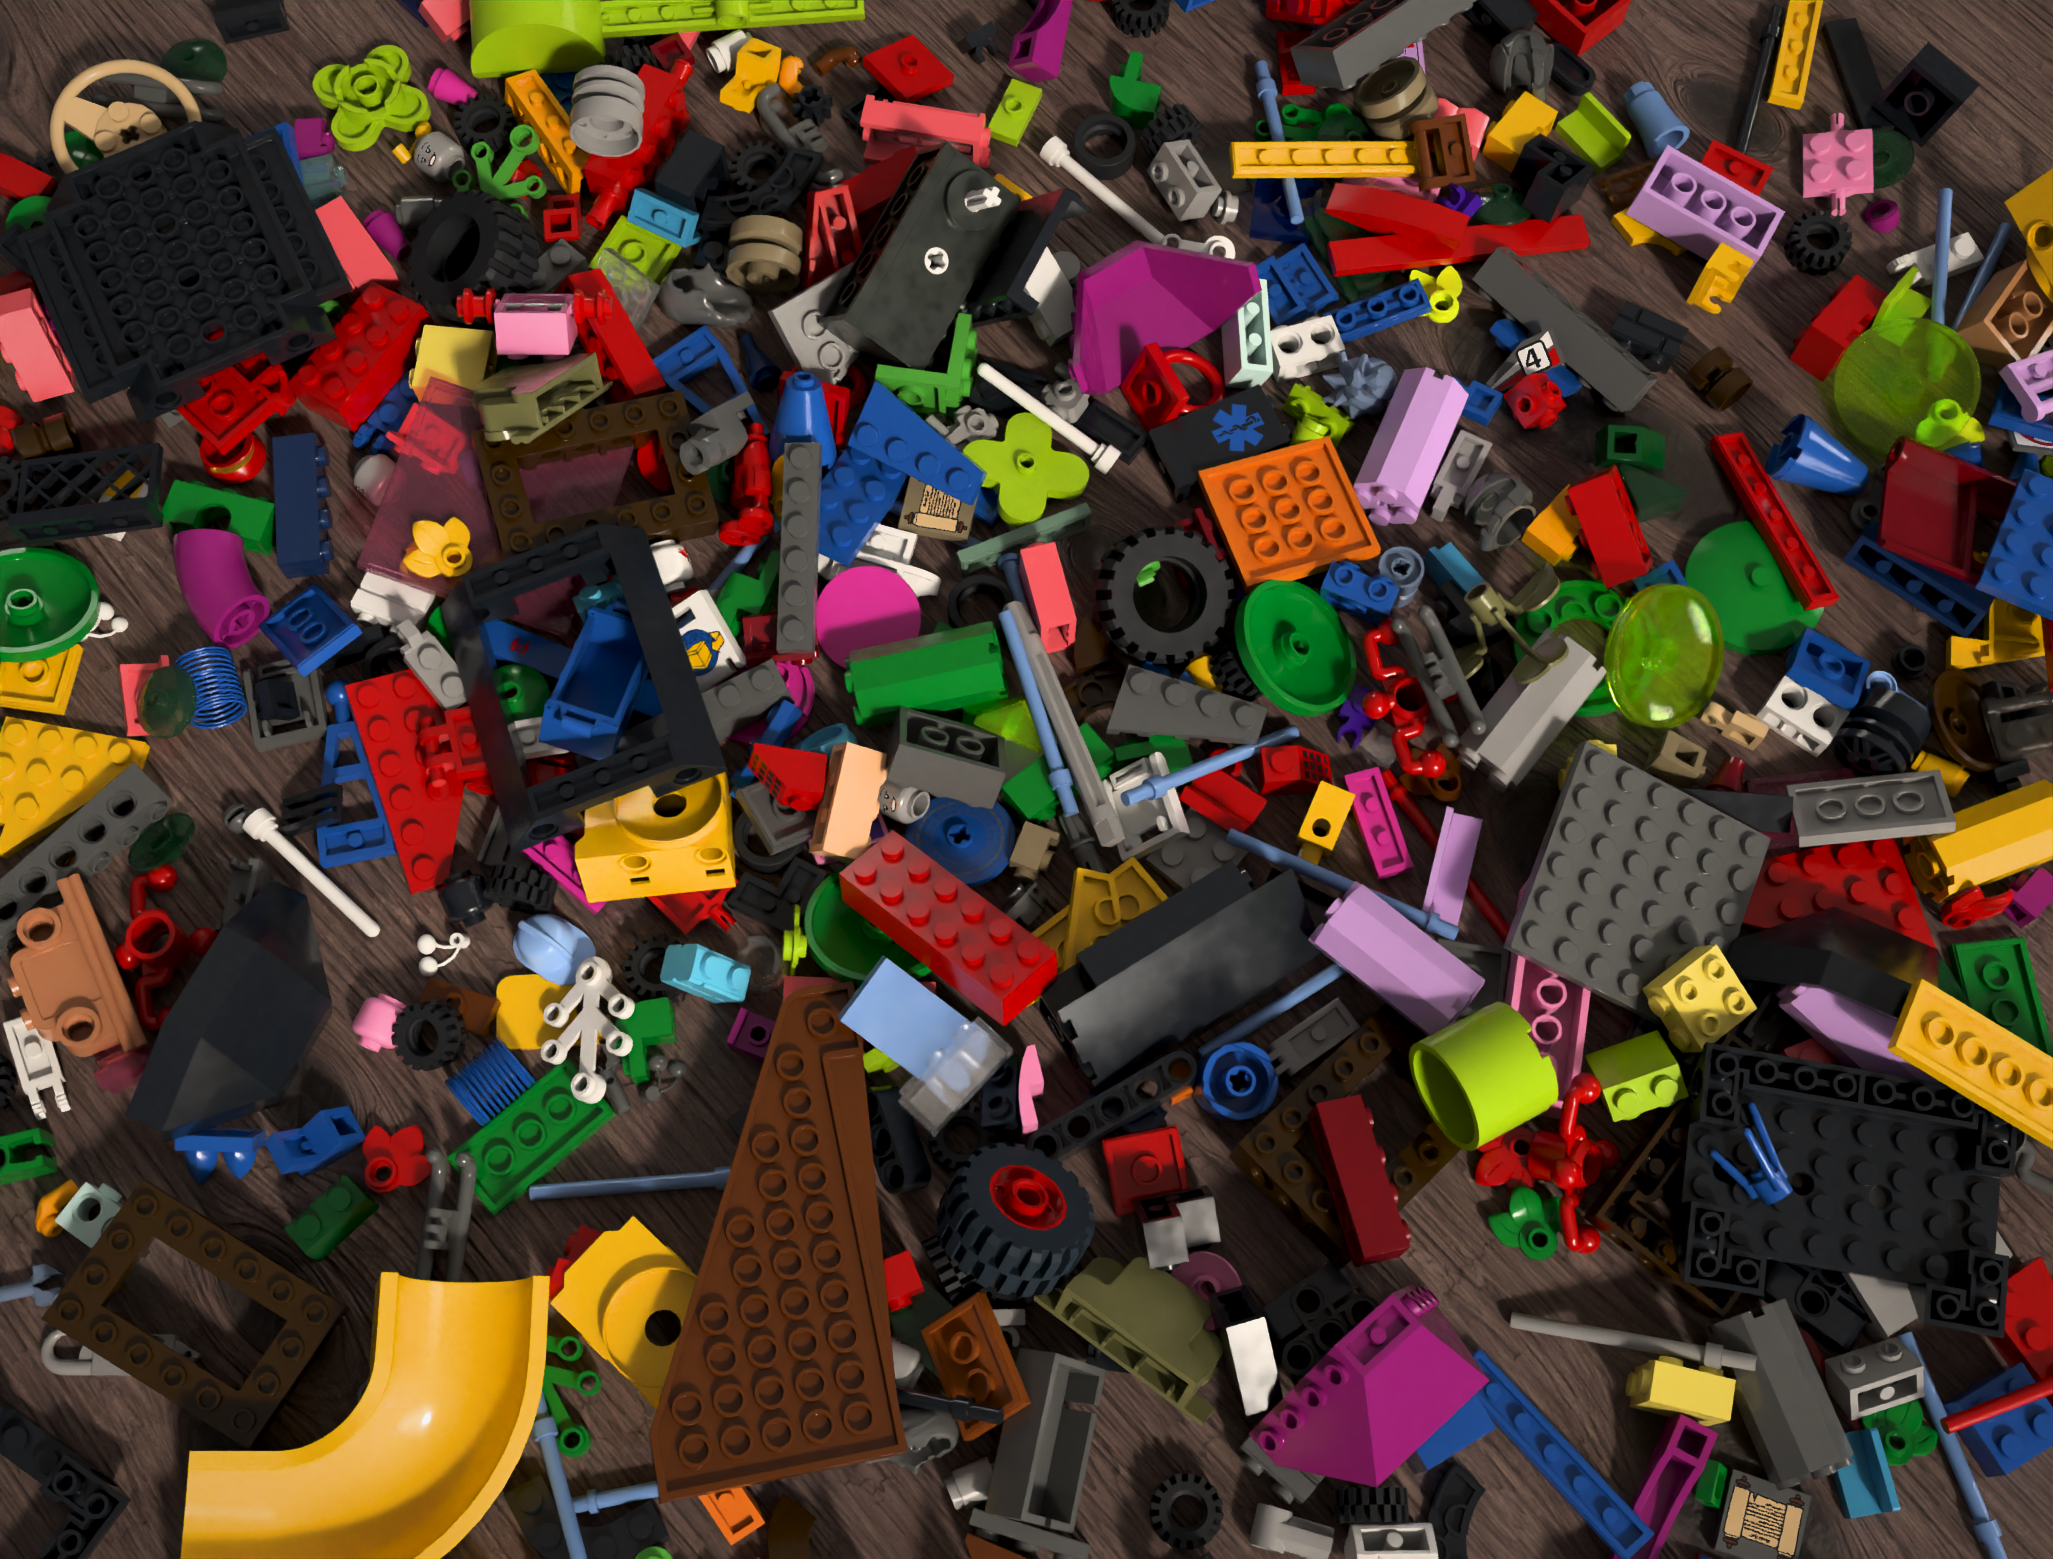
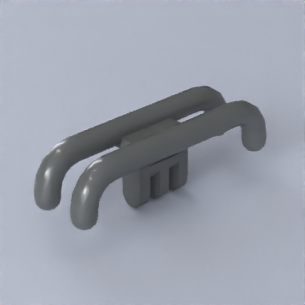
M121 73L99 79L101 81L134 85V99L109 96L103 93H95L91 97L92 103L106 108L116 101L130 102L147 107L156 116L188 120L183 106L169 104L180 103V100L167 86L151 77L140 74ZM178 78L188 88L190 93L220 95L224 90L223 85L219 82ZM199 108L202 122H220L223 118L222 112L218 109Z
M771 83L760 91L757 97V108L760 113L759 123L764 133L774 143L775 148L780 146L783 148L784 154L788 153L790 146L820 153L828 148L829 143L822 137L818 128H814L815 124L811 119H805L789 129L786 128L776 114L782 110V102L779 99L771 100L780 93V86L777 83ZM835 168L828 172L819 171L807 192L825 188L820 185H831L841 181L843 178L842 170Z
M1422 605L1418 609V615L1423 621L1440 659L1433 652L1422 655L1410 628L1403 619L1395 618L1391 623V627L1411 664L1441 731L1444 745L1454 748L1459 743V737L1443 702L1444 699L1457 694L1470 723L1472 733L1476 735L1485 733L1486 723L1436 614L1430 606Z
M431 1148L425 1155L426 1160L431 1163V1178L414 1279L430 1281L435 1249L449 1250L444 1282H460L476 1185V1162L474 1157L468 1152L463 1151L456 1155L455 1161L461 1167L456 1210L442 1209L447 1178V1161L442 1151L437 1148Z

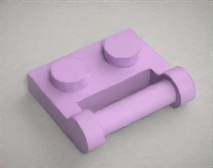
M2053 349L2007 364L1999 372L2009 390L2022 406L2021 415L2026 422L2034 423L2043 419L2046 414L2053 412V397L2041 401L2037 396L2038 393L2053 389Z

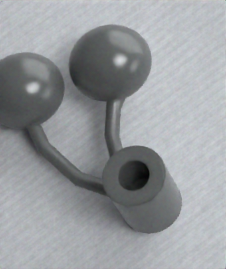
M660 1053L651 1054L648 1057L647 1064L657 1074V1085L641 1090L639 1094L640 1100L648 1104L658 1100L660 1093L669 1091L677 1083L678 1078L686 1073L687 1067L685 1063L681 1060H674L669 1064L668 1071L675 1079L667 1088L659 1090L661 1085L660 1072L666 1069L668 1061Z

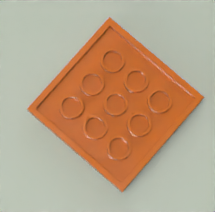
M1329 436L1200 470L1197 473L1198 483L1245 593H1249L1257 586L1269 580L1293 581L1328 571L1332 561L1340 564L1344 560L1354 564L1379 557L1381 547Z

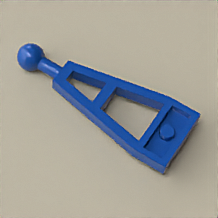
M706 325L653 359L670 392L682 390L686 405L700 416L713 408L683 384L717 361H719L736 393L725 402L747 392L726 349ZM755 404L745 409V412L751 423H760L764 426L763 436H766L769 440L770 433Z
M345 679L331 681L325 690L327 701L335 709L336 724L327 725L321 786L366 778L379 818L333 827L330 824L316 829L319 861L324 869L397 855L355 722L351 721L350 709L344 686L351 683ZM352 737L360 763L338 767L340 739ZM332 808L323 810V812L318 813V815L332 811Z

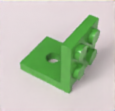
M958 313L947 374L877 364L875 380L881 381L889 388V391L909 405L917 415L929 417L933 414L939 419L955 421L952 415L962 408L964 397H970L973 382L971 371L972 367H976L978 347H976L978 329L972 328V315Z

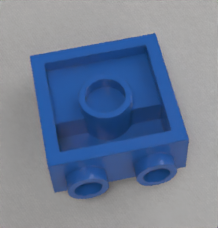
M1342 560L1339 564L1332 561L1321 586L1319 596L1324 598L1333 608L1376 626L1382 620L1389 618L1400 588L1394 586L1395 582L1379 574H1375L1374 577L1360 572L1361 568L1351 562Z
M1806 627L1791 647L1785 664L1788 667L1785 676L1791 678L1799 686L1806 687L1821 695L1831 704L1840 706L1850 712L1859 701L1871 662Z

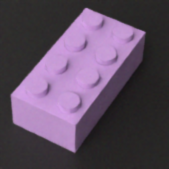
M1669 145L1666 146L1626 212L1628 216L1709 261L1718 246L1723 242L1754 260L1749 272L1761 258L1785 213L1780 208Z

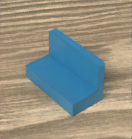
M642 187L634 190L627 217L628 222L684 248L700 243L702 237L701 233L695 231L699 213Z
M1451 542L1439 550L1433 546L1427 551L1423 561L1425 572L1439 587L1452 580L1465 597L1467 592L1474 586L1486 582Z
M1870 1428L1845 1433L1854 1455L1850 1456L1853 1464L1838 1469L1837 1472L1833 1473L1845 1519L1899 1511L1900 1504L1878 1429Z

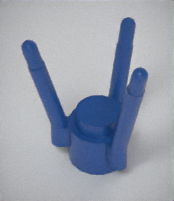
M1749 1102L1748 1109L1768 1156L1767 1159L1750 1128H1744L1743 1134L1761 1166L1750 1174L1754 1181L1750 1182L1716 1150H1711L1710 1156L1745 1189L1751 1200L1760 1197L1763 1204L1767 1206L1789 1195L1793 1188L1786 1179L1788 1175L1780 1164L1756 1104Z

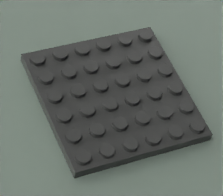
M1581 742L1578 744L1503 948L1667 1030L1660 1017L1655 1015L1650 1009L1648 998L1642 988L1695 947L1717 944L1727 959L1732 946L1731 943L1737 939L1771 838L1590 742Z

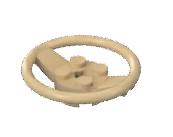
M119 59L96 64L73 78L65 86L55 102L50 119V141L55 158L65 174L79 169L71 159L65 144V124L94 142L105 158L168 132L156 114L141 104L116 101L106 108L77 97L83 89L96 80L121 73H133L151 77L167 86L178 97L185 109L188 123L193 121L202 122L201 113L193 95L173 74L145 61ZM137 135L139 137L138 141L131 140L128 144L127 140L131 136Z

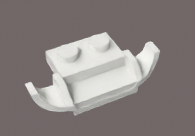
M881 524L877 526L849 567L821 554L818 556V574L828 582L838 574L854 567L877 566L890 570L900 576L910 585L917 597L926 595L937 596L941 584V579L935 574L910 566L918 538L917 534Z

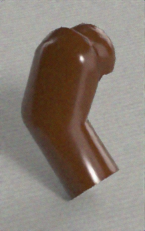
M852 44L829 49L812 63V67L819 76L823 77L843 60L848 68H854L862 61V56L858 53L856 46Z

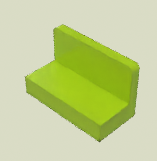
M1590 92L1582 95L1577 110L1559 121L1554 130L1580 158L1595 166L1594 172L1597 175L1623 158L1631 139V134Z
M1914 266L1911 267L1884 299L1869 330L1898 346H1901L1931 308L1930 298L1910 289L1919 270Z

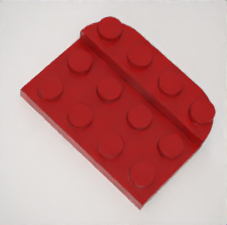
M216 330L208 336V340H218L222 337L224 331ZM262 352L200 379L206 396L174 410L224 456L273 413L276 412L283 417L289 408L295 404L296 395L288 385L290 378L280 364L272 366L265 353Z

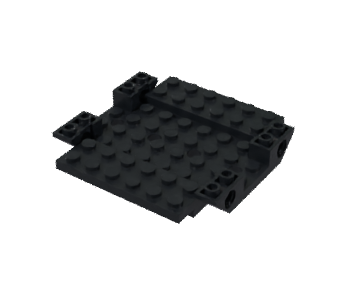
M199 121L185 124L64 175L46 208L48 213L43 214L47 223L16 236L85 399L89 404H92L130 387L126 395L140 424L206 396L200 379L262 352L265 353L271 365L275 366L337 339V335L325 310L316 306L353 291L276 128L244 140L238 128ZM152 173L148 180L137 182V178L140 175ZM169 224L175 225L171 232L167 234L160 233L164 226ZM199 277L195 285L190 287L183 286L187 279ZM216 330L224 331L222 337L218 340H208V336Z

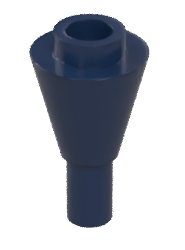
M751 334L743 335L740 338V343L746 353L750 386L755 390L772 389L779 382V378L782 375L780 368L758 349Z

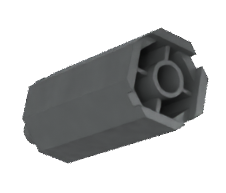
M1785 1298L1704 1328L1710 1343L1724 1345L1726 1350L1757 1355L1755 1371L1722 1366L1721 1369L1724 1371L1723 1374L1726 1378L1736 1380L1734 1400L1770 1483H1775L1778 1491L1798 1485L1801 1481L1809 1478L1815 1480L1837 1472L1838 1469L1853 1464L1850 1457L1854 1455Z

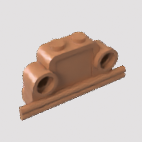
M79 873L70 875L68 878L59 879L56 883L64 904L50 909L35 908L29 910L22 915L17 923V935L26 948L17 951L12 956L10 967L13 975L6 978L14 997L22 996L26 1008L20 1009L19 1012L27 1031L36 1028L41 1038L52 1042L60 1041L71 1054L78 1057L91 1056L119 1044L122 1045L125 1054L148 1046L146 1036L139 1023L138 1016Z

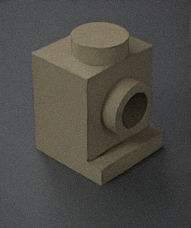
M1669 729L1651 747L1643 771L1650 775L1654 774L1675 787L1687 788L1690 784L1695 786L1705 773L1706 767L1702 764L1707 750Z
M1025 821L1009 860V871L1014 873V877L1025 883L1035 882L1041 871L1047 872L1051 865L1054 851H1057L1059 847L1060 833Z

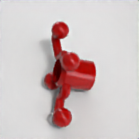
M1386 618L1376 628L1368 630L1362 639L1369 672L1372 677L1381 681L1384 693L1372 691L1366 694L1361 703L1362 711L1371 719L1381 718L1384 726L1392 732L1391 743L1403 771L1411 775L1422 774L1427 778H1437L1445 772L1447 766L1444 755L1437 750H1427L1419 756L1418 760H1413L1406 741L1418 737L1423 732L1424 724L1431 709L1416 676H1410L1408 671L1400 665L1384 667L1382 665L1377 642L1386 646H1394L1400 642L1391 627V623L1395 618ZM1457 694L1444 699V704L1455 701L1458 698ZM1396 699H1410L1418 705L1419 709L1416 711L1403 709Z
M162 863L152 866L147 873L138 875L131 882L130 916L133 921L126 930L125 941L119 943L113 953L115 963L122 969L132 970L139 967L142 963L143 976L135 985V998L139 1023L144 1029L149 1031L160 1030L164 1019L173 1007L167 1006L162 1008L154 1016L151 989L166 986L171 982L174 969L179 968L186 962L190 952L193 951L196 955L205 956L218 935L214 929L201 927L196 929L189 937L178 924L170 919L166 911L159 908L145 910L146 888L150 887L157 892H167L177 883L176 870L172 866ZM164 934H169V939L165 946L159 951L152 953V945L155 940Z
M1580 1073L1572 1079L1563 1099L1559 1133L1546 1130L1539 1131L1534 1136L1528 1151V1170L1535 1180L1554 1183L1555 1186L1565 1189V1194L1561 1197L1558 1205L1563 1240L1569 1250L1580 1254L1594 1253L1600 1246L1601 1238L1600 1233L1594 1226L1590 1224L1577 1225L1575 1207L1582 1203L1585 1198L1586 1188L1597 1180L1600 1171L1614 1168L1620 1159L1619 1148L1614 1142L1606 1139L1598 1140L1594 1143L1591 1139L1586 1138L1584 1127L1576 1123L1579 1102L1582 1104L1592 1103L1596 1101L1601 1093L1599 1080L1590 1073Z

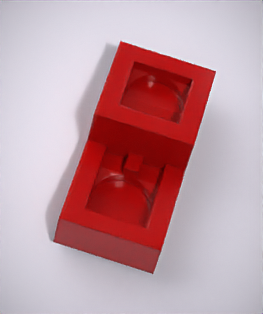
M1309 30L1277 31L1278 70L1282 96L1315 93V86L1301 84L1290 51L1291 47L1310 36Z

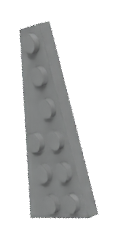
M853 262L767 311L798 371L811 372L821 381L834 385L837 381L842 380L848 372L847 369L861 353L834 336L829 330L820 326L818 322L823 317L826 308L844 277L850 271L854 264Z

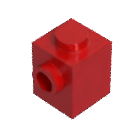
M909 1250L883 1260L888 1307L890 1312H894L912 1304L910 1297L925 1292Z

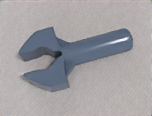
M47 1264L33 1266V1275L28 1281L0 1286V1302L31 1296L35 1299L36 1306H49L63 1288L57 1287L45 1291V1289H41L39 1286L43 1285L51 1277L56 1278L66 1274Z

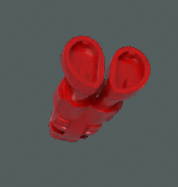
M752 423L745 428L748 440L734 458L730 504L739 509L740 513L738 514V519L723 522L719 527V539L733 546L758 544L762 541V536H770L774 531V517L770 511L769 501L772 500L773 492L771 479L772 459L768 451V439L766 436H763L764 426L760 423Z

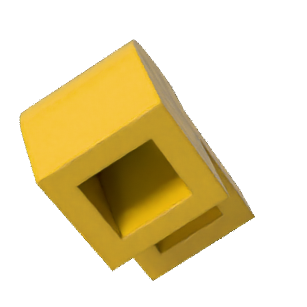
M752 37L737 52L736 74L720 90V102L732 106L735 110L750 113L757 107V97L760 91L767 85L777 82L782 48Z

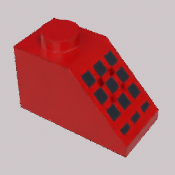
M754 742L748 760V768L780 805L791 806L798 811L818 810L824 794L828 754Z
M1298 745L1263 747L1260 749L1256 764L1261 796L1316 793L1321 780L1333 785L1329 755Z

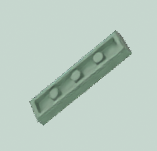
M1087 502L957 551V568L961 577L998 564L997 559L1004 554L1015 553L1019 556L1020 550L1025 549L1032 543H1052L1089 529L1092 512Z

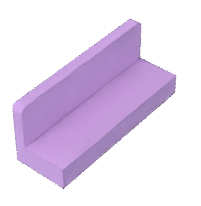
M1447 806L1422 911L1431 915L1433 912L1440 914V919L1458 926L1483 819L1454 813V808Z

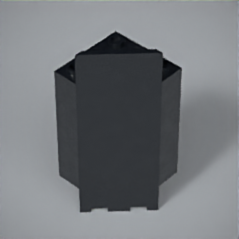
M1232 860L1076 954L1075 965L1057 975V980L1035 999L1036 1009L1075 1069L1079 1066L1081 1067L1097 1093L1131 1072L1132 1075L1212 1029L1284 984L1289 973L1322 953L1315 945L1308 941L1316 927L1292 868L1253 891L1251 888L1254 885L1246 870L1242 867L1238 869Z

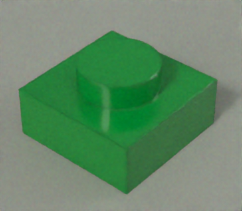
M1708 1459L1704 1470L1692 1487V1491L1696 1492L1695 1499L1704 1506L1719 1510L1728 1475V1469L1720 1462Z

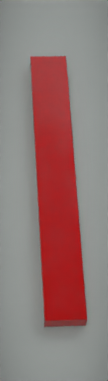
M1582 214L1559 216L1550 223L1539 219L1467 226L1457 250L1427 237L1420 244L1401 235L1394 234L1330 241L1326 246V251L1333 276L1340 277L1487 260L1497 247L1509 246L1519 256L1587 249L1591 242Z

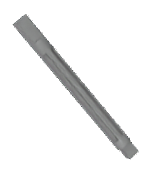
M1012 601L1005 605L1002 611L1012 610L1049 723L1100 844L1104 847H1113L1126 837L1027 605L1024 602Z

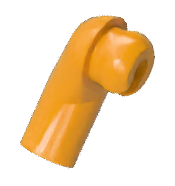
M787 56L780 63L779 85L794 99L793 94L800 93L804 88L797 80L798 74L801 73L799 68H803V62L797 56Z
M72 1179L44 1195L38 1202L34 1223L37 1231L45 1237H55L63 1230V1227L54 1220L62 1212L63 1206L68 1204L79 1191V1188Z

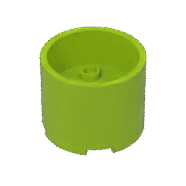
M1497 1001L1418 1041L1411 1046L1409 1051V1065L1412 1078L1424 1106L1447 1138L1466 1151H1473L1547 1111L1558 1100V1082L1549 1055L1540 1056L1536 1044L1527 1034L1532 1030L1530 1024L1514 1008L1503 1002Z

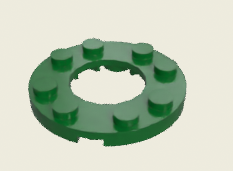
M1587 580L1561 582L1558 593L1548 603L1531 613L1523 611L1517 619L1514 629L1528 646L1532 648L1547 628L1554 630L1559 624L1570 619H1588L1604 627L1616 643L1617 659L1614 668L1604 676L1574 716L1597 717L1616 712L1635 700L1653 673L1657 657L1656 639L1653 629L1646 615L1629 597L1625 599L1607 589L1605 584ZM1511 638V653L1515 667L1524 658L1526 653Z

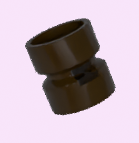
M1721 346L1712 349L1704 355L1686 375L1688 381L1699 392H1707L1706 400L1718 412H1722L1732 406L1753 384V380L1741 367H1732L1733 359ZM1723 372L1724 374L1713 383L1712 380Z
M64 411L44 417L42 426L37 422H28L14 428L16 442L24 460L57 456L59 454L82 453L78 434L69 416Z

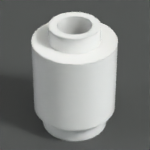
M737 29L711 43V47L706 49V54L717 73L722 71L728 73L736 69L737 52L752 38L751 34Z

